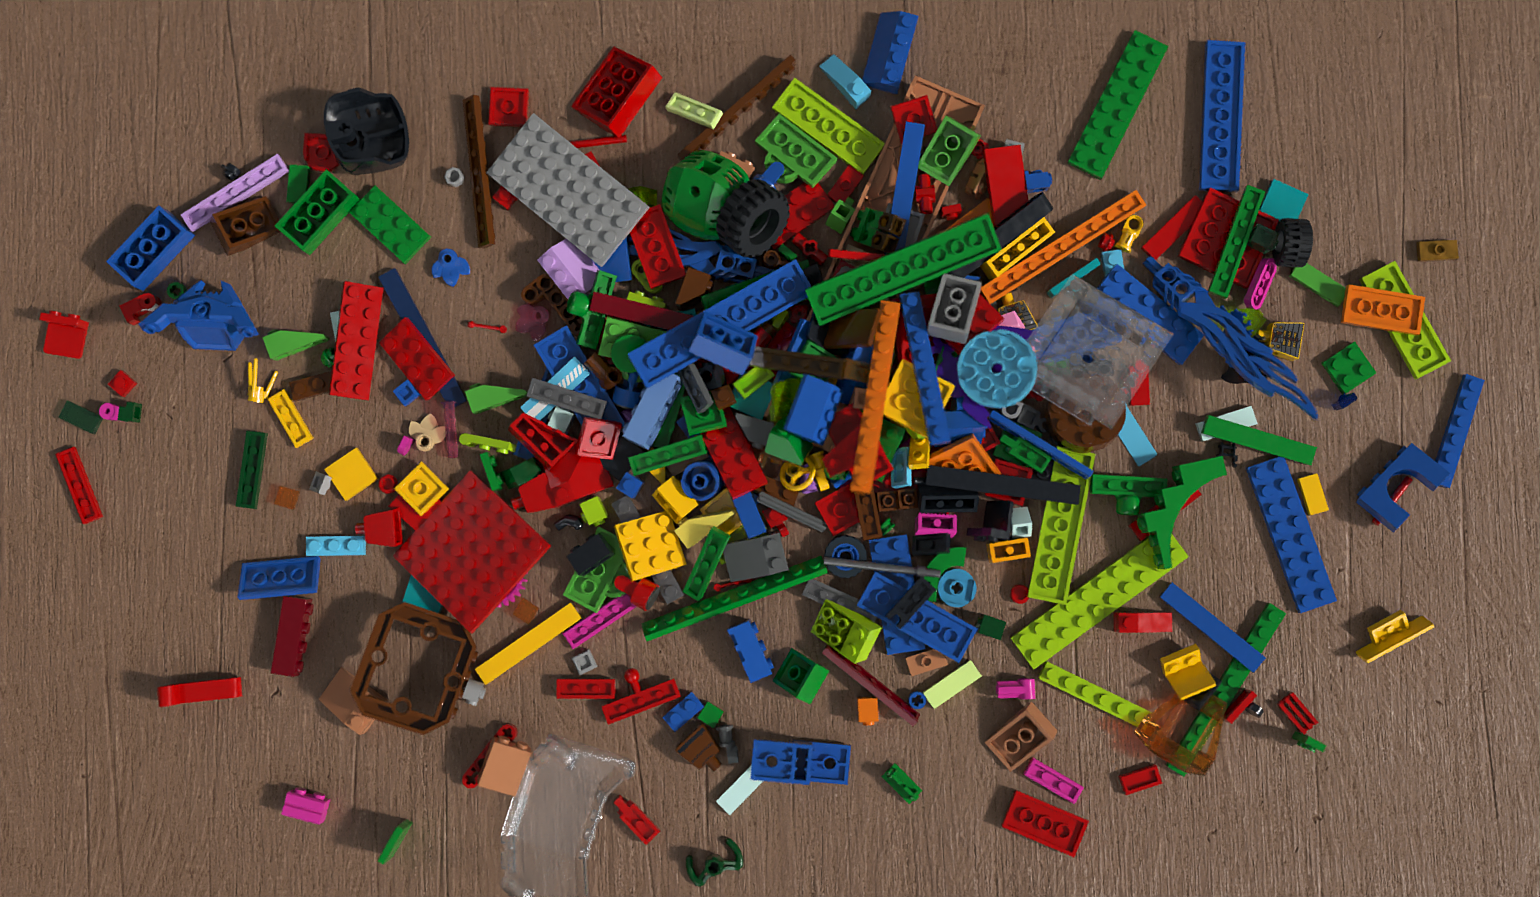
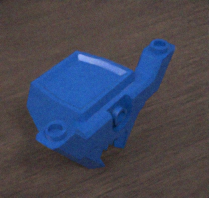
M200 280L174 300V304H161L139 323L140 328L148 334L160 332L170 323H175L182 338L193 349L236 351L244 337L251 338L259 335L231 284L221 281L222 292H215L213 294V292L207 293L204 290L206 283Z

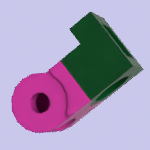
M127 402L126 407H120L116 404L104 403L99 409V414L106 420L140 423L142 404Z

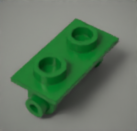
M896 763L881 776L908 804L912 801L915 802L923 791Z

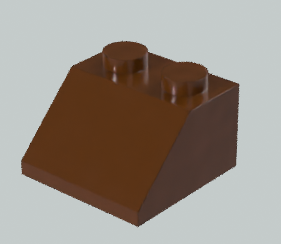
M688 267L676 301L678 310H685L701 302L700 296L712 292L714 285L710 274Z

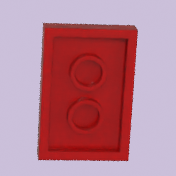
M979 295L966 344L983 332L993 331L1004 321V317L982 295ZM943 339L960 356L966 344Z

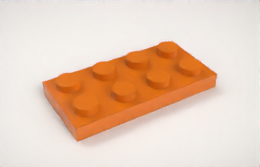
M1349 284L1346 285L1341 323L1417 336L1420 335L1425 297Z

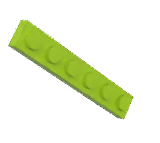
M1045 662L1038 679L1140 729L1145 730L1152 715V712L1050 662Z

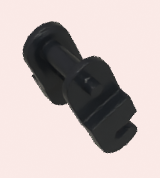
M1220 442V445H1218L1219 454H1216V457L1231 456L1232 467L1236 468L1237 464L1235 462L1238 460V455H1235V449H1237L1235 443L1224 445L1223 442ZM1224 449H1231V453H1223Z

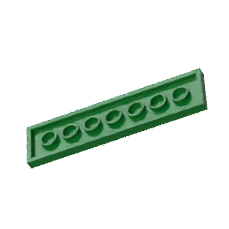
M1134 30L1067 164L1099 180L1103 178L1169 46Z

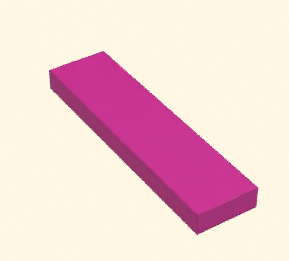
M626 594L622 597L614 598L602 606L598 613L593 612L562 633L572 649H575L634 609L636 606L630 603L631 596Z

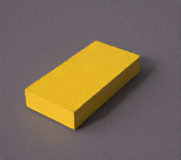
M1318 473L1298 478L1297 481L1308 516L1328 511L1329 508Z

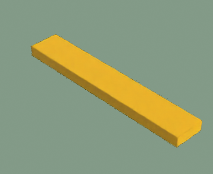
M569 603L475 669L484 684L487 685L578 622L582 617L574 605Z

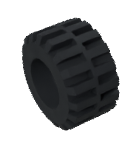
M1282 218L1276 226L1272 242L1275 264L1282 267H1304L1310 258L1313 246L1311 223L1307 219Z

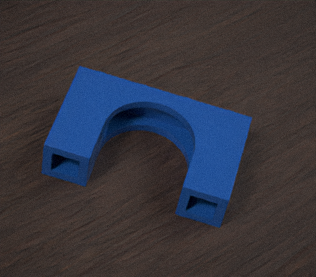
M1413 443L1408 447L1403 446L1397 452L1399 457L1395 461L1390 459L1383 467L1385 471L1381 475L1377 473L1370 480L1372 484L1368 488L1364 486L1357 494L1359 498L1356 503L1393 533L1404 523L1410 514L1390 498L1387 492L1388 480L1393 476L1406 474L1415 477L1431 491H1434L1450 474Z

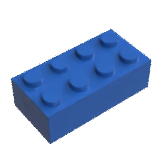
M158 206L106 262L133 287L144 291L194 238L195 234L168 210Z

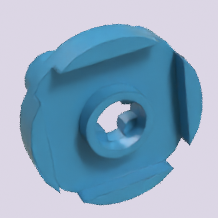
M951 569L944 572L939 578L937 592L945 604L958 608L967 605L974 599L977 587L975 580L967 571ZM956 582L962 587V590L958 591L957 594L951 589L952 585H955Z

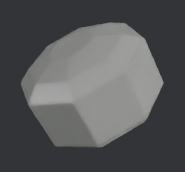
M454 167L446 170L444 176L447 184L453 187L462 185L465 178L462 171Z

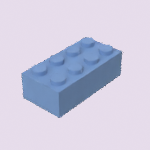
M672 374L647 389L646 387L643 388L640 394L642 399L639 405L636 404L631 412L633 416L630 422H627L623 428L624 438L650 451L683 385L679 376Z

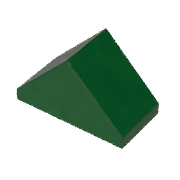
M534 457L500 472L508 489L518 487L542 474Z

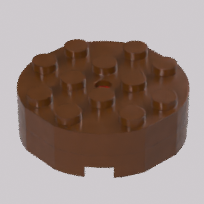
M1083 373L1062 380L1052 391L1045 407V419L1052 438L1059 445L1062 444L1076 453H1089L1104 449L1110 445L1121 431L1126 418V408L1118 388L1106 378L1091 373Z

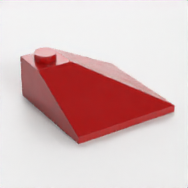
M577 444L550 471L544 466L550 489L558 507L614 486L610 473L602 466L600 458L578 456L575 454Z

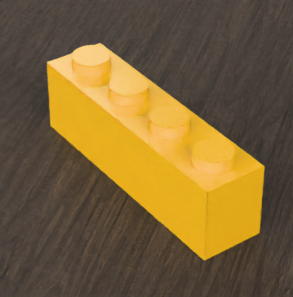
M1043 217L1001 251L980 265V268L989 280L995 279L1044 242L1055 231L1045 217Z

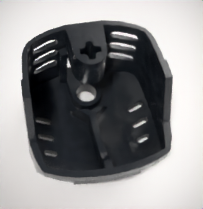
M357 87L335 94L327 100L324 109V126L327 140L338 163L345 172L351 175L371 174L392 170L404 164L409 153V132L403 110L394 95L386 93L375 94ZM366 109H369L371 117H368ZM377 109H380V115H378ZM356 111L359 112L361 116L360 119L357 118L355 113ZM354 139L357 140V143L354 146L347 145L348 142H351Z

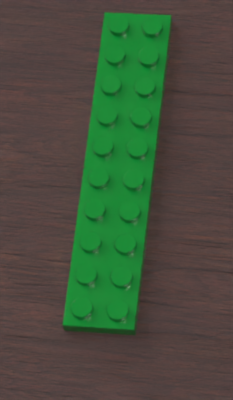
M985 213L805 288L817 321L821 326L1002 249L988 213Z

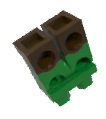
M866 207L865 210H859L857 220H860L859 227L852 228L850 236L854 238V241L889 254L895 251L899 239L882 231L900 237L906 220L894 214Z

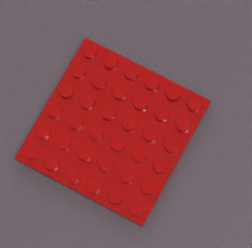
M470 470L417 531L396 551L393 557L470 633H474L552 545L499 495L492 491L481 478Z

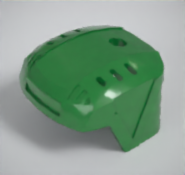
M706 150L693 151L669 169L662 193V210L676 227L704 240H721L718 237L717 229H712L716 228L718 223L713 220H717L718 215H720V212L714 211H720L721 206L726 202V198L730 197L735 188L738 189L741 184L747 183L749 177L739 165L728 158ZM733 169H735L742 176V178ZM694 186L700 189V193L695 191Z

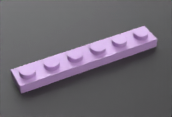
M276 154L182 213L181 216L189 229L194 232L210 222L212 214L236 206L287 174L289 169L281 156Z

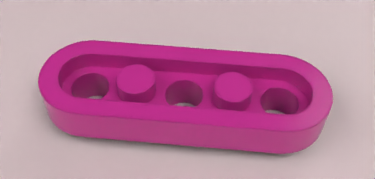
M1263 258L1257 267L1244 297V303L1248 309L1257 310L1263 304L1277 270V265L1273 258Z

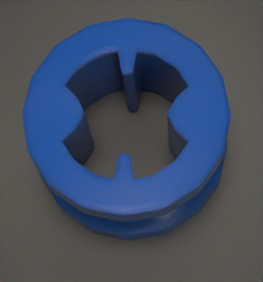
M914 691L909 695L908 702L912 708L921 709L926 704V697L922 692ZM920 695L919 698L922 699V703L919 702L918 705H914L915 702H912V698Z

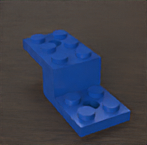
M754 739L750 780L810 785V782L848 785L851 745L794 739L793 742ZM769 756L777 758L778 762L775 766L767 765L766 759ZM827 758L835 760L833 768H827L824 765V761Z

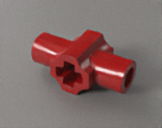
M921 174L917 176L918 186H915L916 204H920V213L927 215L933 213L932 203L936 201L935 186L931 185L929 174Z
M800 233L791 241L802 251L804 258H811L820 266L828 258L824 252L817 248L818 243L815 240H807ZM811 246L813 247V251H814V252H812V251L806 252V250H807L806 247H808V248H810Z

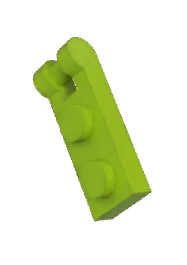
M463 433L459 437V442L469 447L479 445V449L488 451L491 448H496V452L508 454V451L515 452L517 447L516 444L467 433Z

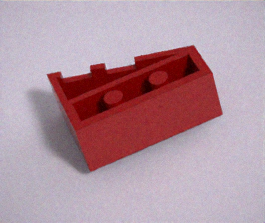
M861 424L822 459L830 478L854 468ZM880 441L878 445L877 457L885 453Z

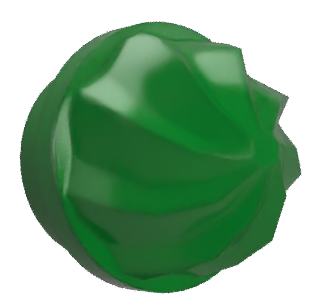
M330 347L323 351L321 355L323 365L332 367L334 348Z

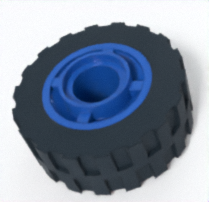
M848 535L837 536L832 539L824 552V558H840V554L847 551L851 554L850 560H867L864 545L855 537ZM826 565L832 574L840 578L854 577L862 571L859 568Z

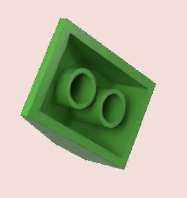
M945 116L921 157L918 168L950 186L981 135L950 116Z

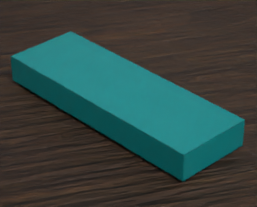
M1097 258L1051 288L1047 292L1049 298H1053L1100 265Z

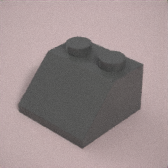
M736 413V420L747 440L752 444V448L763 451L766 448L769 433L773 429L774 423Z

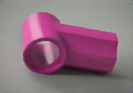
M1020 678L1014 681H996L997 698L1035 699V679Z

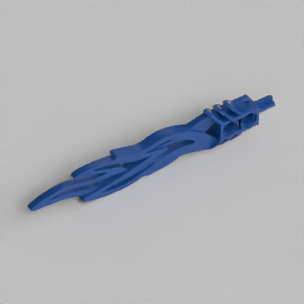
M670 229L671 234L679 238H673L677 249L696 253L692 255H679L683 266L710 274L711 277L715 276V280L724 279L723 282L726 283L731 281L739 283L745 280L737 278L748 280L773 271V269L758 266L756 257H742L726 244L725 246L720 245L719 241L692 242L684 235ZM627 235L628 243L633 242L631 235ZM629 245V256H638L635 245ZM719 255L716 268H714L709 259ZM726 259H730L733 261L731 267L726 268L723 266V262ZM744 264H749L751 270L749 272H742L741 267Z
M1153 257L1146 258L1143 265L1154 274L1152 286L1163 296V302L1166 304L1168 301L1170 309L1173 310L1175 308L1179 317L1200 327L1210 345L1222 357L1226 355L1233 368L1241 377L1262 393L1272 397L1275 392L1293 402L1312 419H1318L1317 411L1308 397L1297 386L1273 372H1277L1295 384L1298 381L1295 374L1283 362L1272 355L1273 350L1253 339L1236 317L1216 307L1208 294L1209 292L1199 282L1195 281L1191 275L1183 273L1179 268L1171 266L1169 263L1162 267ZM1167 277V278H1170L1171 280H1170V281H1166V280H1164L1163 278ZM1177 290H1182V291H1184L1185 293H1184V294H1180V293L1177 292ZM1192 297H1195V303H1190L1188 301ZM1209 318L1213 319L1214 321L1222 325L1225 328V334ZM1245 350L1257 356H1248ZM1257 367H1258L1264 374H1266L1270 379H1272V380L1275 381L1276 383L1280 384L1281 386L1290 389V390H1291L1292 392H1294L1297 396H1299V397L1301 398V400H1300L1299 398H1297L1296 396H1294L1292 393L1286 391L1285 389H1283V388H1281V387H1279V386H1277V385H1275V384L1269 382V381L1260 373V371L1257 369Z

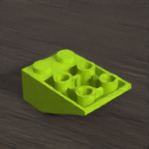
M825 599L810 632L855 664L867 659L882 627L864 615Z

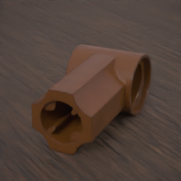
M597 352L584 363L599 379V385L603 389H612L622 379L621 371L616 367H611Z

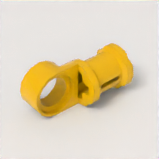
M1132 215L1127 218L1121 231L1122 235L1119 242L1115 243L1117 249L1127 253L1131 252L1130 247L1143 227L1141 217ZM1134 219L1139 223L1137 229L1129 227L1130 220Z
M824 450L808 456L815 465V478L820 492L830 488L824 474L825 466L822 461Z

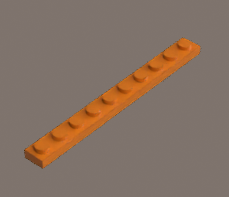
M1137 190L1133 191L982 286L980 290L981 295L992 304L1147 206Z
M881 300L880 304L882 314L875 335L852 478V492L871 494L901 306V303Z

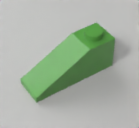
M278 329L272 330L267 333V336L262 337L270 359L275 361L330 340L324 334L279 331Z
M480 383L470 386V390L465 391L471 411L474 414L527 397L528 391L522 389L480 385Z

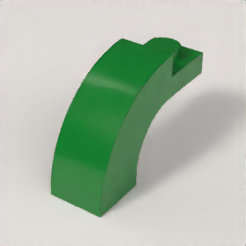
M966 547L950 548L949 554L935 555L927 563L926 568L941 570L942 574L946 569L953 566L964 567ZM925 576L924 579L929 581L936 589L927 601L936 602L939 578Z

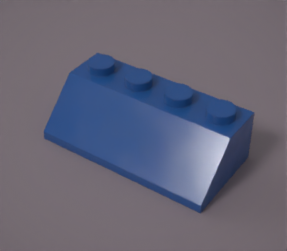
M903 11L880 14L862 79L868 87L893 94L898 93L919 16Z

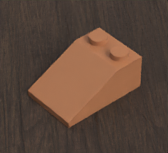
M341 667L319 700L346 726L362 735L368 731L375 720L361 715L350 692L355 676ZM368 687L366 695L389 701L374 689Z
M1031 701L984 743L1007 769L1012 772L1051 742L1057 733V729Z

